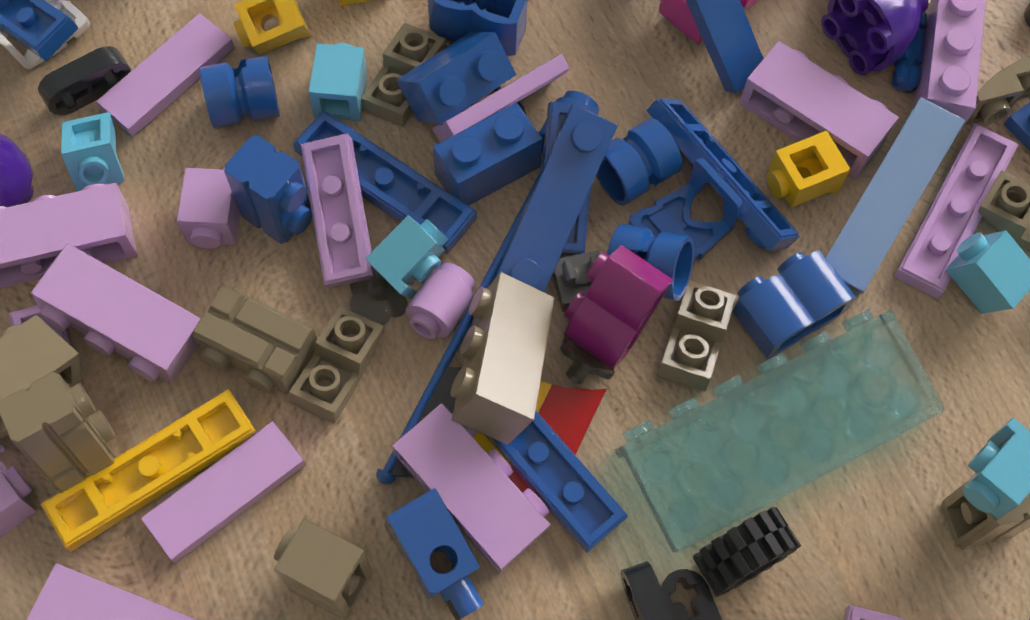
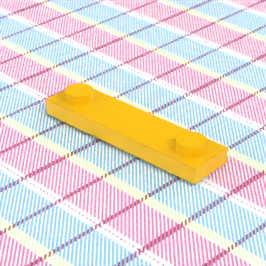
M228 389L114 459V464L94 475L88 474L85 476L84 481L64 492L60 491L42 502L41 506L64 547L72 552L220 460L257 432Z

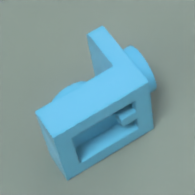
M110 112L62 122L61 155L77 191H81L84 187L92 184H120L124 181V172L116 154V127Z

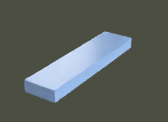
M920 97L826 256L828 262L846 285L862 294L864 293L966 120Z

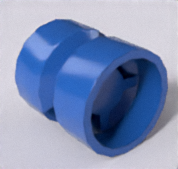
M267 55L241 59L238 68L234 69L227 62L200 67L204 98L214 129L240 124L244 115H249L254 121L280 116L275 84Z
M648 118L628 130V135L625 138H615L611 141L596 174V178L608 196L617 204L624 206L646 193L649 189V183L656 186L680 172L683 165L682 157L675 140L665 126L656 119Z
M628 224L619 225L612 235L607 255L610 256L621 245L673 279L663 298L674 301L681 299L688 286L693 268V239L689 236L664 231L654 237L652 230L649 228Z

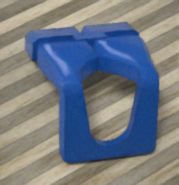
M699 158L694 161L689 183L654 201L652 207L647 209L645 206L629 217V225L649 228L652 230L654 237L662 231L691 237L694 243V264L696 259L701 260L719 241L734 229L743 202L705 159ZM710 182L717 188L723 199L722 220L713 222L691 220L690 209L692 201L704 189L706 184Z

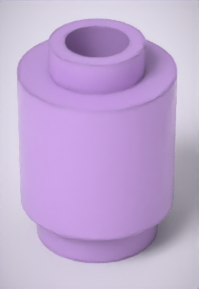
M447 262L442 263L438 269H433L406 308L411 328L419 335L428 339L448 337L473 299L472 289L475 286V281L472 276L461 267Z

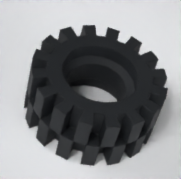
M772 507L767 511L764 510L758 513L753 518H748L739 526H734L724 535L712 540L711 544L704 546L693 556V560L715 596L718 597L757 577L763 571H767L774 564L781 562L788 555L794 553L801 547V544L778 508Z

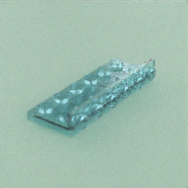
M868 309L842 322L845 333L831 339L826 330L799 344L803 354L788 361L783 352L757 365L756 368L760 376L744 383L739 374L712 388L716 398L699 405L696 397H693L668 410L671 421L654 428L651 420H648L622 433L627 443L614 450L618 458L625 457L672 552H679L945 411L941 400L892 310L873 317Z

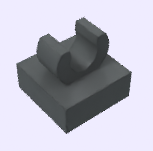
M599 250L559 258L552 276L562 312L567 310L580 291L587 294L592 281L587 279L586 276L595 260L599 257Z

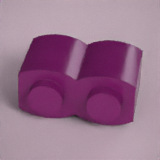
M622 245L610 256L604 252L599 255L586 276L587 279L592 281L587 294L580 291L564 314V317L569 319L570 322L563 335L612 369L628 354L673 281L672 278Z

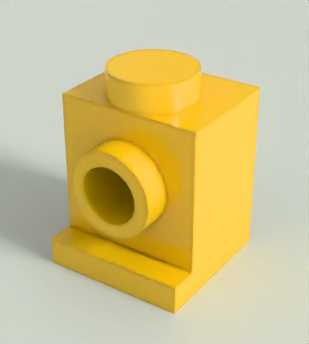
M243 0L234 4L240 17L239 20L233 22L235 30L243 46L247 48L252 45L259 56L299 38L311 37L296 0ZM276 19L279 21V26L264 31L265 23L268 20Z
M826 130L776 150L768 168L767 184L775 198L785 197L790 208H793L827 193L830 195L838 193L851 169Z

